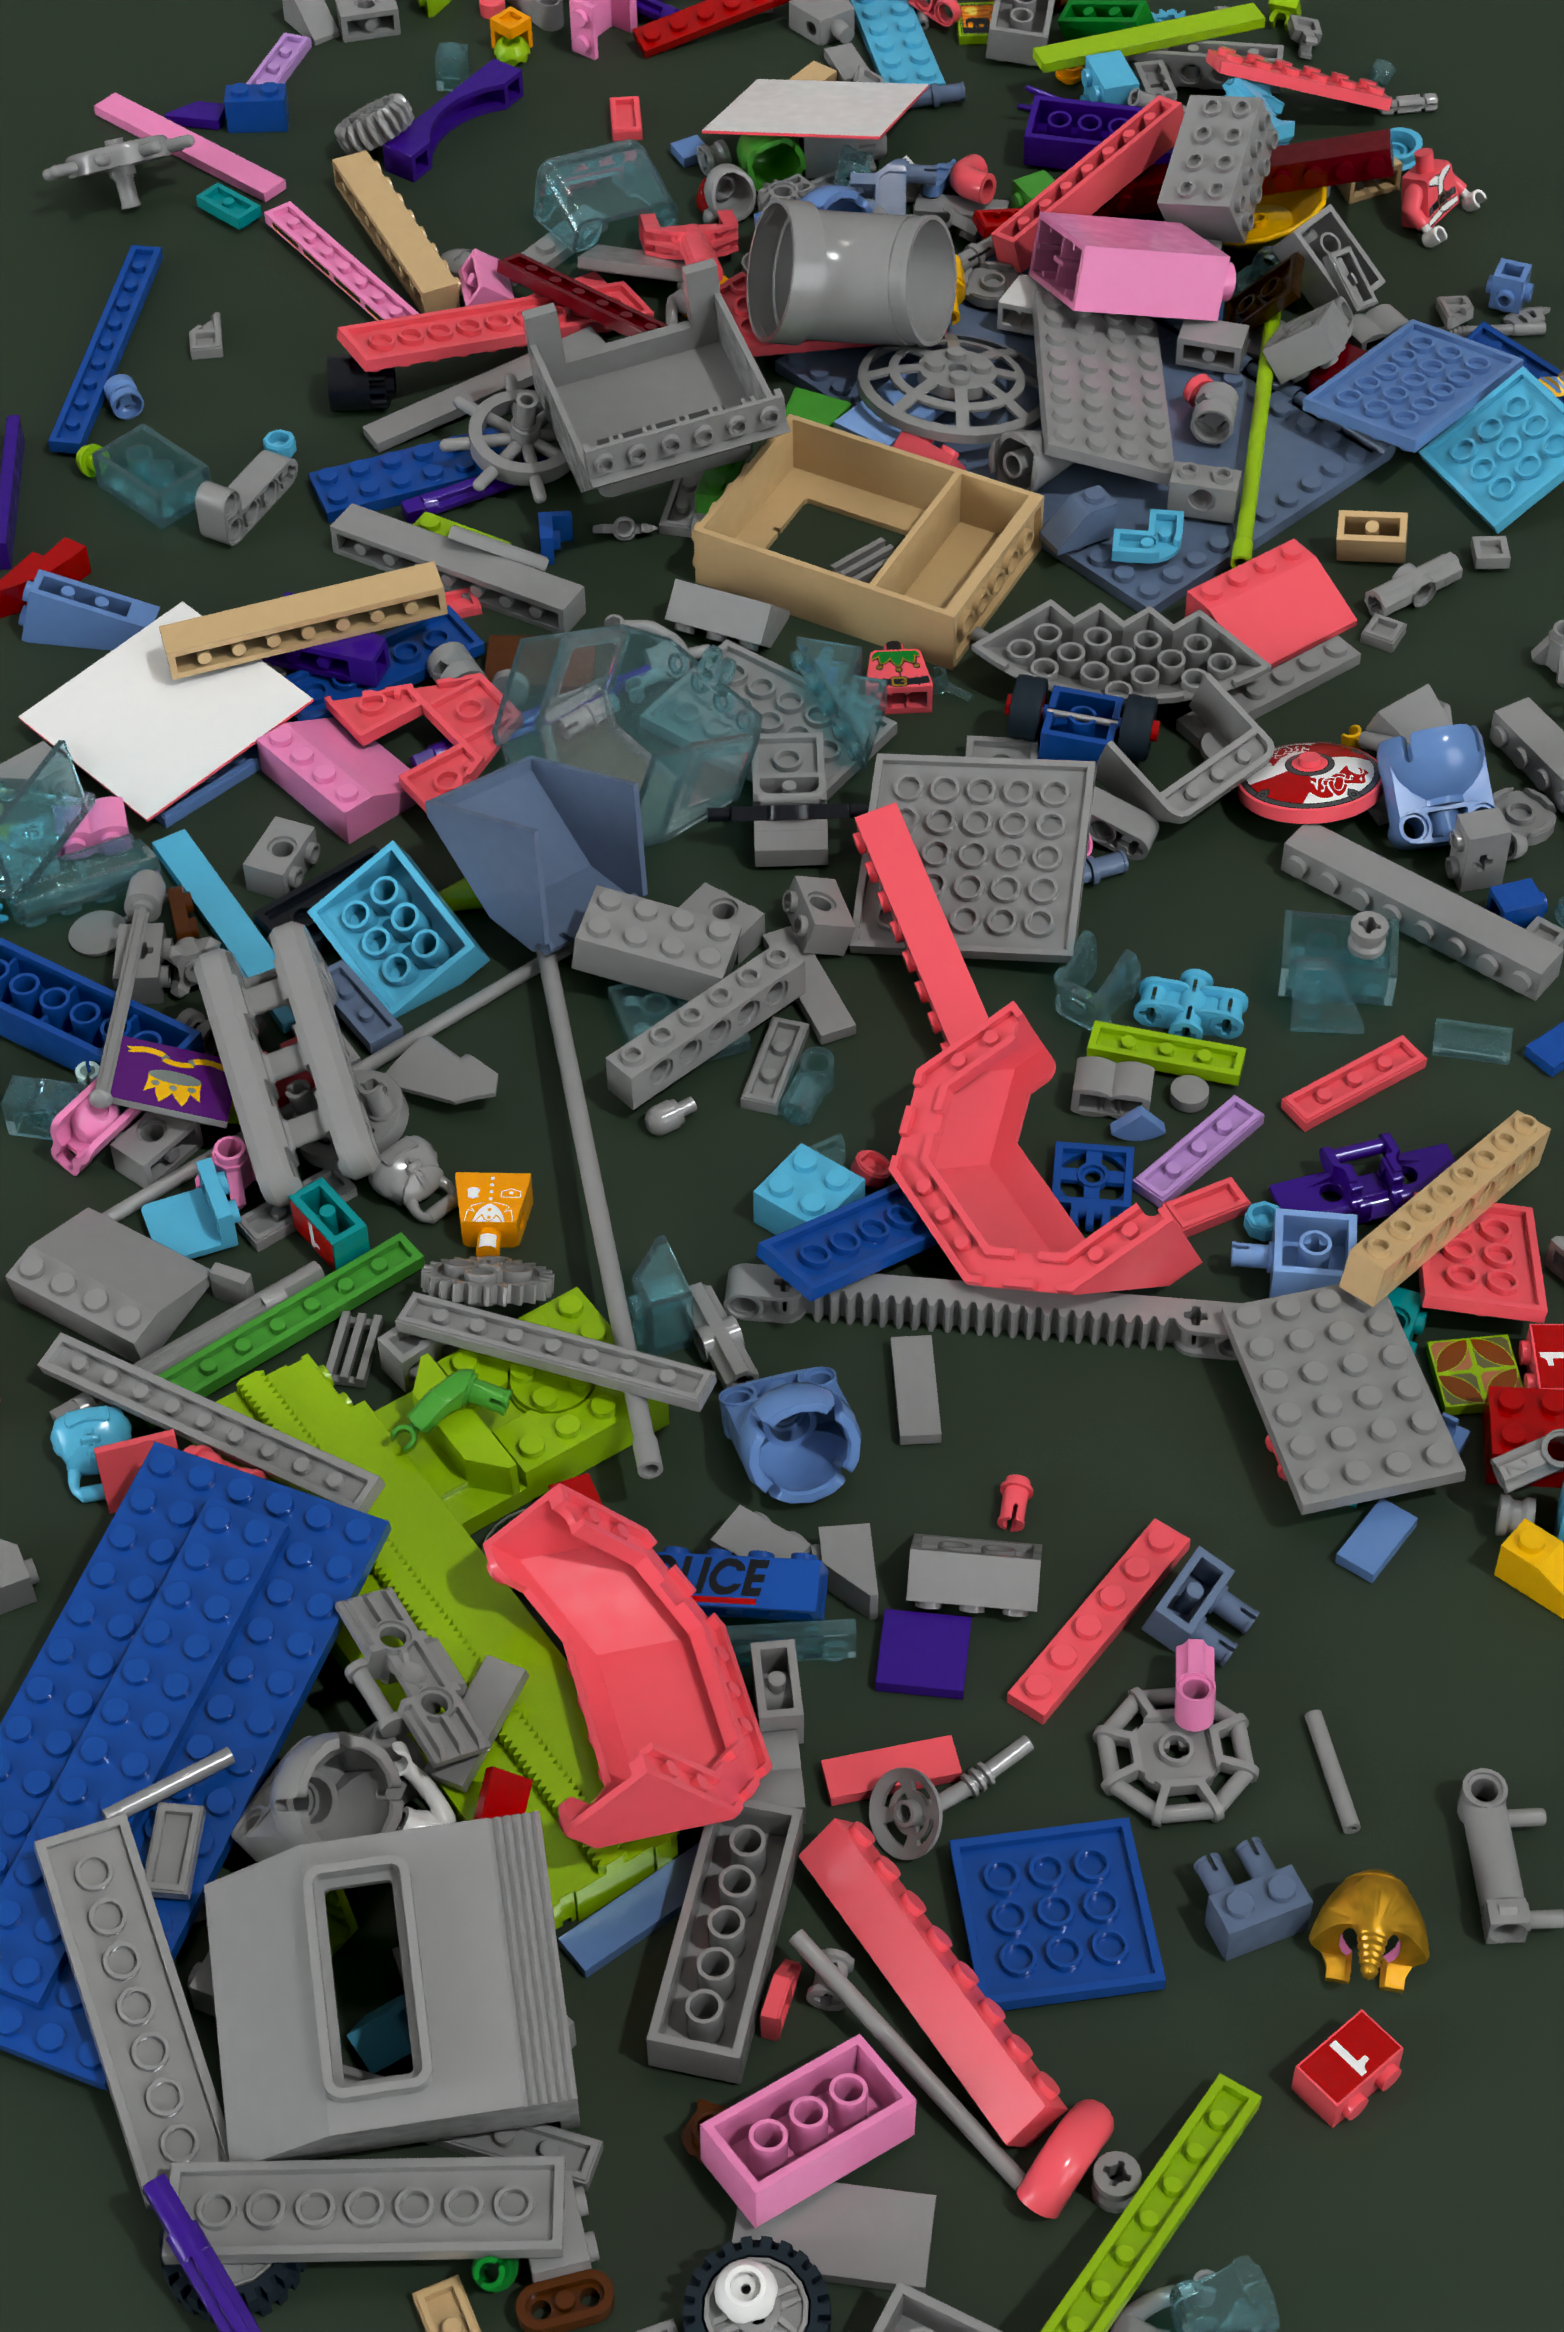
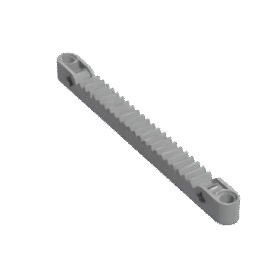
M743 1263L729 1269L723 1308L729 1316L733 1315L739 1320L782 1324L798 1321L808 1313L813 1315L815 1322H820L824 1315H828L831 1324H835L840 1316H844L847 1325H852L856 1318H861L863 1326H868L872 1319H877L880 1328H884L889 1320H893L896 1329H900L904 1322H909L912 1330H917L921 1323H925L929 1332H933L937 1324H942L945 1333H949L953 1326H958L961 1334H966L970 1327H974L978 1336H982L985 1329L990 1328L994 1337H998L1002 1330H1007L1010 1338H1015L1018 1331H1023L1027 1340H1031L1035 1332L1040 1333L1043 1341H1047L1051 1333L1056 1334L1059 1342H1064L1067 1335H1072L1075 1344H1080L1084 1336L1089 1337L1092 1345H1096L1100 1338H1105L1108 1346H1113L1116 1339H1121L1125 1348H1129L1133 1340L1138 1341L1141 1349H1146L1149 1342H1154L1157 1350L1161 1351L1166 1343H1172L1177 1351L1186 1356L1234 1361L1238 1359L1221 1320L1222 1307L1241 1303L1109 1292L1068 1295L966 1285L961 1280L871 1274L810 1302L790 1284L787 1286L786 1281L768 1265ZM783 1302L787 1304L786 1311L783 1310ZM1195 1312L1197 1313V1319H1193ZM1192 1335L1196 1336L1195 1344L1191 1343Z

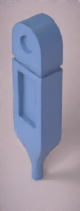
M955 159L948 163L937 164L936 185L922 184L923 196L935 198L943 193L950 184V171L956 163Z

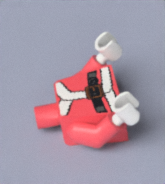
M1421 148L1414 153L1415 165L1401 179L1402 227L1415 228L1418 232L1422 231L1423 244L1426 247L1432 248L1447 239V233L1442 226L1432 227L1459 203L1458 196L1462 197L1461 203L1464 210L1469 212L1479 209L1481 207L1479 204L1485 202L1487 198L1482 190L1477 189L1469 192L1466 189L1467 185L1453 172L1451 163L1448 160L1434 159L1431 148Z

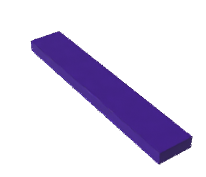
M8 415V418H6L0 472V570L12 569L25 446L20 415Z

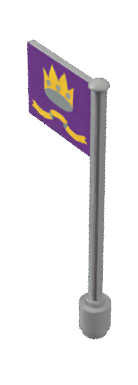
M144 869L137 872L130 879L126 893L124 911L132 919L97 1082L95 1090L89 1095V1100L93 1106L100 1109L115 1104L227 1128L232 1096L220 1057L123 1036L147 923L154 922L160 917L166 893V885L162 876L154 870Z

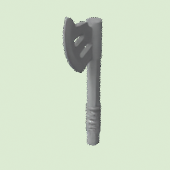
M1550 307L1522 308L1519 314L1510 312L1503 318V322L1506 324L1491 326L1506 336L1545 335L1546 323L1544 315L1550 312ZM1461 325L1452 329H1446L1445 326L1436 328L1467 338L1478 326Z

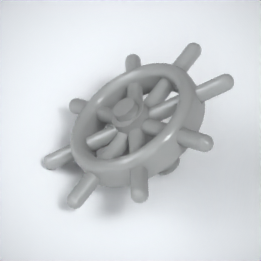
M189 134L167 139L164 135H154L126 142L123 141L122 137L104 141L105 147L67 157L65 163L45 169L42 176L46 181H53L65 177L76 179L108 172L110 180L113 179L116 183L122 210L141 205L134 182V174H137L135 165L171 156L173 152L192 147L195 139Z
M508 373L504 377L506 391L487 398L479 405L461 395L455 396L453 398L454 407L471 416L468 436L443 439L439 447L443 452L470 450L474 461L483 470L473 482L474 490L481 492L494 479L512 485L530 486L534 501L539 504L544 503L547 498L544 484L561 478L571 469L563 451L548 443L558 440L552 428L543 429L549 423V420L536 390L519 389L516 376ZM511 413L513 416L511 422L501 417ZM488 425L501 432L483 435ZM507 446L499 455L491 449ZM540 453L549 459L538 462L536 454ZM517 456L524 459V463L512 460Z

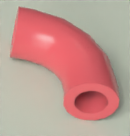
M970 154L956 162L950 171V186L959 196L980 204L991 202L996 192V178L992 173H988V166L981 156Z
M1084 2099L1077 2102L1055 2128L1016 2191L1020 2201L1031 2211L1049 2219L1059 2217L1088 2168L1112 2136L1114 2119L1110 2110L1103 2103L1094 2099Z

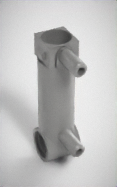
M1479 1768L1469 1772L1463 1780L1457 1803V1814L1465 1827L1480 1913L1482 1915L1481 1922L1485 1943L1525 1942L1527 1933L1531 1929L1564 1928V1909H1529V1904L1524 1896L1511 1827L1544 1826L1547 1821L1546 1811L1543 1808L1507 1809L1508 1785L1505 1779L1494 1770ZM1476 1797L1485 1798L1489 1802L1480 1801Z

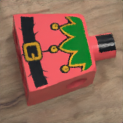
M890 641L884 645L883 650H874L870 653L865 684V707L881 715L932 712L933 682L920 650L904 649L902 643Z

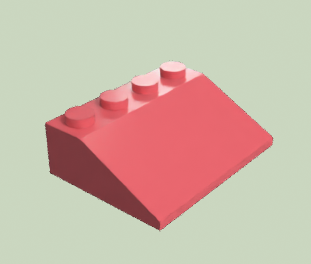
M1295 539L1287 541L1188 590L1186 596L1185 617L1199 609L1272 665V668L1357 626L1358 621L1317 557Z

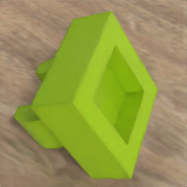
M1269 0L1268 2L1270 11L1269 21L1272 28L1275 27L1276 21L1281 19L1285 20V30L1288 31L1287 22L1290 14L1301 16L1300 0Z

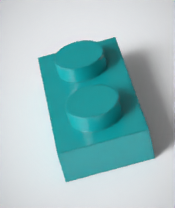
M219 182L196 196L197 207L239 230L262 216L259 204Z

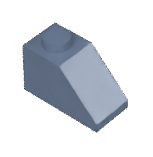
M1100 485L1073 493L1040 530L1039 538L1059 556L1113 537L1118 502Z

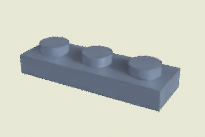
M343 959L328 966L338 994V1001L334 1005L335 1013L371 1054L404 1036L402 1025Z

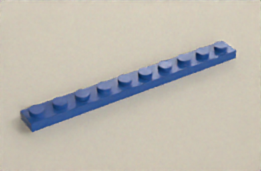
M131 245L49 437L50 452L77 454L78 450L86 445L106 397L104 394L105 382L114 376L163 260L162 247Z

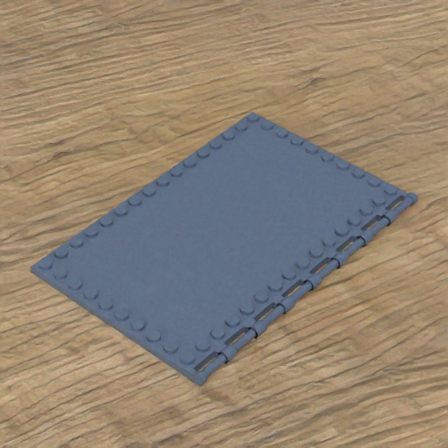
M994 255V256H992L991 258L985 260V262H987V261H995V262H998L996 255ZM1030 267L1022 272V274L1029 276ZM966 299L958 305L961 316L960 321L952 325L951 319L947 333L969 335L1003 344L1019 351L1036 363L1034 336L997 329L998 309L978 307ZM1143 316L1152 321L1156 318L1179 333L1184 321L1178 318ZM1157 323L1174 463L1175 461L1193 462L1200 465L1242 470L1239 503L1234 524L1184 517L1182 544L1179 552L1167 561L1154 564L1111 561L1113 537L1059 556L1043 541L1042 549L1136 612L1151 606L1160 613L1186 596L1188 590L1210 580L1231 566L1232 547L1236 538L1256 382L1247 377L1257 378L1258 365L1256 360L1247 354L1239 375L1176 365L1179 334L1177 335ZM939 344L931 347L925 346L922 348L934 351L939 349H947V345ZM878 346L786 354L775 361V372L799 388L852 402L853 408L862 401L857 389L859 366L863 358ZM961 346L965 350L975 353L986 352L977 348ZM897 351L887 353L875 360L869 366L868 371L888 367L892 356ZM908 353L901 359L899 365L912 364L913 362L919 363L922 357ZM1000 358L991 361L996 368L1013 371ZM1020 366L1025 375L1036 378L1027 369ZM1199 374H1206L1213 381L1231 385L1237 391L1239 397L1233 433L1227 441L1221 444H1205L1199 441L1190 429L1194 408L1184 400L1183 391L1188 381ZM1273 375L1272 390L1275 392H1271L1252 540L1253 550L1389 461L1396 451V446L1384 441L1374 440L1371 436L1361 432L1348 430L1342 425L1329 420H1323L1324 422L1322 423L1295 407L1297 405L1302 407L1303 398L1307 396L1304 389L1290 380L1280 384L1277 377ZM889 376L871 380L870 383L876 391L887 383L890 378ZM996 377L995 385L1007 393L1013 388L1016 381ZM1025 384L1022 395L1015 402L1027 413L1031 412L1040 403L1039 389ZM988 395L981 399L971 400L968 402H983L992 400L994 398ZM1005 407L988 412L969 413L970 426L997 425L1016 419ZM945 411L932 422L956 425L955 412ZM1042 424L1034 430H1042ZM1344 436L1351 437L1374 452L1370 453ZM933 440V445L941 448L942 444L958 452L959 457L957 459L966 467V471L999 481L996 472L991 474L989 468L991 443L958 444ZM1074 463L1034 492L1044 495L1043 527L1071 494L1100 485L1118 502L1116 529L1148 531L1150 509L1167 510L1169 486Z

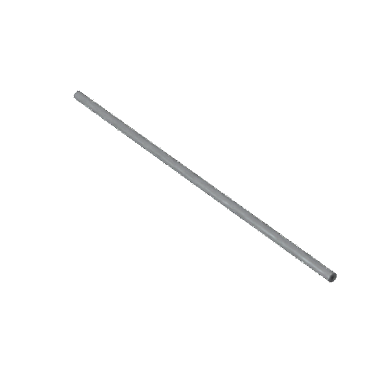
M569 943L568 946L556 951L557 962L573 954L574 943ZM537 957L352 1066L353 1070H376L402 1055L419 1038L426 1035L431 1037L536 976L540 973ZM291 1102L279 1109L284 1119H292L295 1109ZM242 1131L234 1135L241 1138L245 1143ZM214 1147L101 1214L119 1222L141 1209L143 1205L155 1201L198 1175L196 1162L211 1158V1152Z

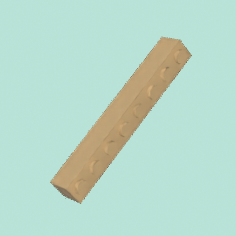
M367 150L332 159L335 186L421 314L459 308V296L463 295L459 278L453 277L448 262L440 258L435 243L429 242L424 227L418 226L412 210H407L401 194L394 191L390 178L383 175L379 162L377 160L374 161Z
M431 561L159 626L172 678L176 680L448 614L443 583L435 562Z

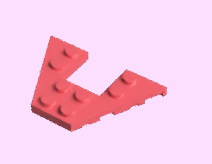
M482 673L464 675L460 678L436 679L437 685L414 688L413 684L410 683L386 687L380 691L365 690L362 691V696L341 700L333 701L331 696H326L324 701L327 710L362 746L375 741L422 715L451 742L453 747L398 776L400 786L425 812L426 801L477 779L521 722L520 711Z

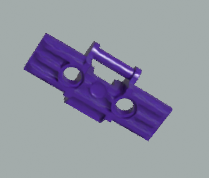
M1389 1132L1379 1134L1377 1139L1335 1149H1332L1330 1146L1320 1148V1161L1325 1172L1269 1185V1192L1275 1204L1281 1209L1357 1215V1224L1390 1217L1413 1197L1414 1192H1420L1456 1160L1446 1143L1400 1153L1395 1140ZM1374 1155H1383L1379 1170L1367 1175L1357 1176L1352 1164L1345 1163ZM1403 1174L1411 1175L1416 1181L1411 1184H1403ZM1326 1191L1338 1193L1341 1199L1336 1202L1324 1200L1321 1194Z

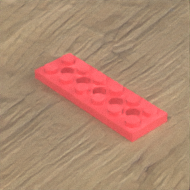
M1219 46L1218 51L1208 49L1205 61L1220 74L1385 111L1390 110L1393 100L1384 93V88L1376 86L1377 83L1372 80L1360 78L1359 82L1349 80V76L1338 72H1332L1331 76L1322 74L1320 69L1305 65L1303 70L1292 67V63L1276 59L1273 64L1264 61L1265 57L1261 55L1247 53V56L1243 57L1237 55L1236 50Z

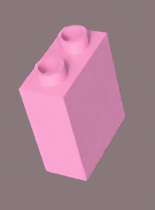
M1040 211L1029 276L1049 292H1052L1055 297L1073 311L1218 321L1221 302L1230 300L1234 293L1236 270L1233 263L1230 262V256L1182 223Z

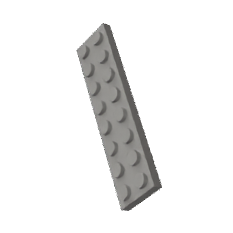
M125 1813L34 1841V1850L147 2210L152 2207L143 2193V2186L164 2173L170 2182L171 2163L229 2162L226 2123Z
M565 2155L171 2163L170 2183L192 2221L197 2220L222 2264L481 2259L486 2256H494L499 2259L563 2258L566 2184ZM164 2229L162 2248L164 2264H180L166 2241L168 2234Z

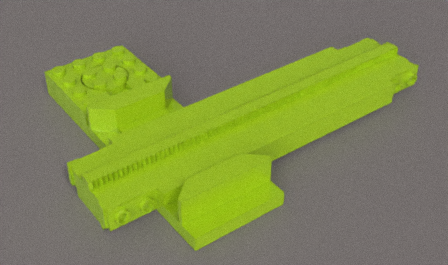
M578 1287L517 1318L614 1345L611 1326ZM461 1348L437 1361V1363L429 1353L421 1356L413 1391L376 1411H373L365 1400L353 1406L352 1401L345 1392L338 1394L334 1389V1381L328 1369L323 1364L318 1366L308 1353L302 1356L298 1362L290 1366L285 1365L266 1376L264 1370H260L241 1378L236 1384L237 1391L216 1401V1403L378 1475L384 1481L385 1487L367 1514L389 1521L391 1531L358 1596L392 1587L418 1630H424L427 1636L438 1638L466 1682L467 1690L486 1655L526 1669L529 1678L467 1792L464 1793L437 1781H434V1783L438 1786L455 1813L456 1822L473 1820L486 1768L494 1766L533 1780L526 1812L540 1811L555 1930L563 1926V1921L567 1919L572 1923L577 1919L581 1921L678 1856L677 1836L680 1835V1831L597 1849L564 1835L558 1823L559 1805L569 1797H574L590 1804L604 1788V1784L598 1775L599 1766L594 1749L587 1738L588 1728L583 1712L577 1704L578 1694L573 1677L567 1669V1660L512 1589L506 1584L497 1583L490 1576L487 1570L488 1561L486 1556L470 1537L471 1534L547 1493L549 1485L576 1477L631 1446L633 1435L624 1392ZM459 1369H473L478 1374V1379L513 1390L512 1398L508 1400L510 1404L504 1416L469 1403L468 1406L464 1405L461 1409L451 1412L429 1433H424L420 1430L416 1434L418 1439L417 1446L409 1453H403L402 1449L410 1443L411 1434L403 1432L398 1435L395 1441H391V1432L395 1427L408 1425L411 1422L407 1415L420 1399L436 1384ZM647 1398L653 1431L655 1433L670 1424L669 1404ZM219 1455L222 1459L228 1462H231L239 1467H245L235 1461H232L222 1455ZM267 1477L269 1481L284 1485L274 1479ZM344 1624L330 1652L345 1671L350 1663L364 1658V1655ZM388 1635L380 1638L389 1647L397 1648L403 1646L402 1641L395 1636ZM374 1679L393 1711H398L401 1699L407 1698L400 1683L395 1682L383 1685L380 1679ZM441 1706V1711L434 1715L443 1714L445 1712L444 1708ZM406 1733L417 1744L426 1766L429 1761L412 1733Z

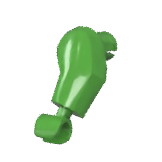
M459 1369L436 1384L420 1399L407 1415L411 1422L408 1425L395 1427L391 1432V1441H395L398 1435L403 1432L411 1434L410 1443L402 1449L403 1453H409L417 1446L418 1439L416 1434L420 1430L424 1433H429L451 1412L461 1409L464 1405L468 1406L469 1403L504 1416L510 1404L508 1400L512 1398L513 1390L478 1379V1374L473 1369Z

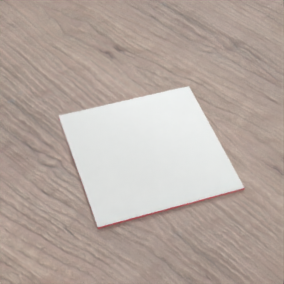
M757 79L702 130V133L880 140L929 88V84Z
M183 601L18 716L20 721L115 797L123 798L124 804L147 822L257 743L256 739L282 725L314 702L312 697L261 659L173 680L159 626L202 616Z

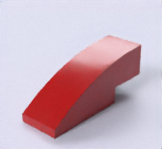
M64 537L44 556L32 551L0 580V618L20 613L23 606H27V602L22 601L23 592L27 581L34 582L39 569L79 582L89 575L91 567L87 547Z

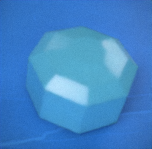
M279 429L269 432L263 439L264 450L290 458L297 451L296 441L292 432Z
M1261 1201L1249 1206L1244 1217L1243 1226L1250 1237L1264 1242L1271 1240L1275 1210L1279 1208L1278 1205Z

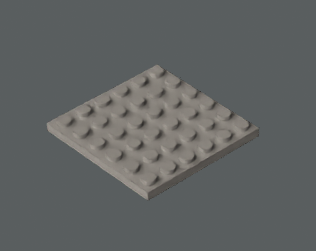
M877 753L868 812L897 802L962 957L969 959L1054 963L1075 962L1097 771L1096 761ZM864 853L861 858L853 922L856 929L849 943L850 952L902 955L901 952L906 951V947L903 941L896 943L889 925V922L894 920L891 911L884 914L876 892L882 890L878 882L872 884L868 877L864 863L869 862L867 854Z

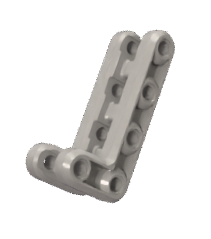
M295 921L274 927L267 938L276 957L273 961L275 968L247 978L233 953L222 948H216L200 954L194 964L196 979L256 1180L265 1201L279 1208L289 1205L288 1196L295 1194L298 1190L305 1187L297 1169L300 1165L296 1154V1148L326 1137L329 1138L338 1155L339 1161L337 1165L341 1174L353 1180L374 1174L381 1163L377 1143L361 1093L358 1090L359 1086L335 1014L334 1005L338 1001V994L333 979L304 924ZM286 1005L290 1007L294 1015L296 1024L293 1027L298 1041L296 1044L266 1054L261 1049L257 1038L266 1027L261 1014ZM308 1071L314 1079L317 1089L314 1095L318 1109L286 1120L281 1115L277 1100L279 1095L275 1083L281 1079Z

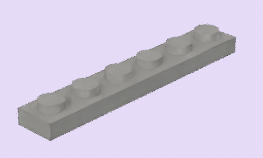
M1337 635L1277 666L1271 672L1228 693L1255 720L1359 665L1361 653ZM1194 711L1176 719V730L1199 749L1203 736L1210 731L1207 725Z

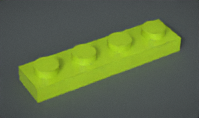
M1095 1020L1086 1056H1099L1115 1063L1136 1061L1150 1065L1155 1068V1071L1180 1076L1195 1075L1203 1080L1239 1086L1246 1048Z

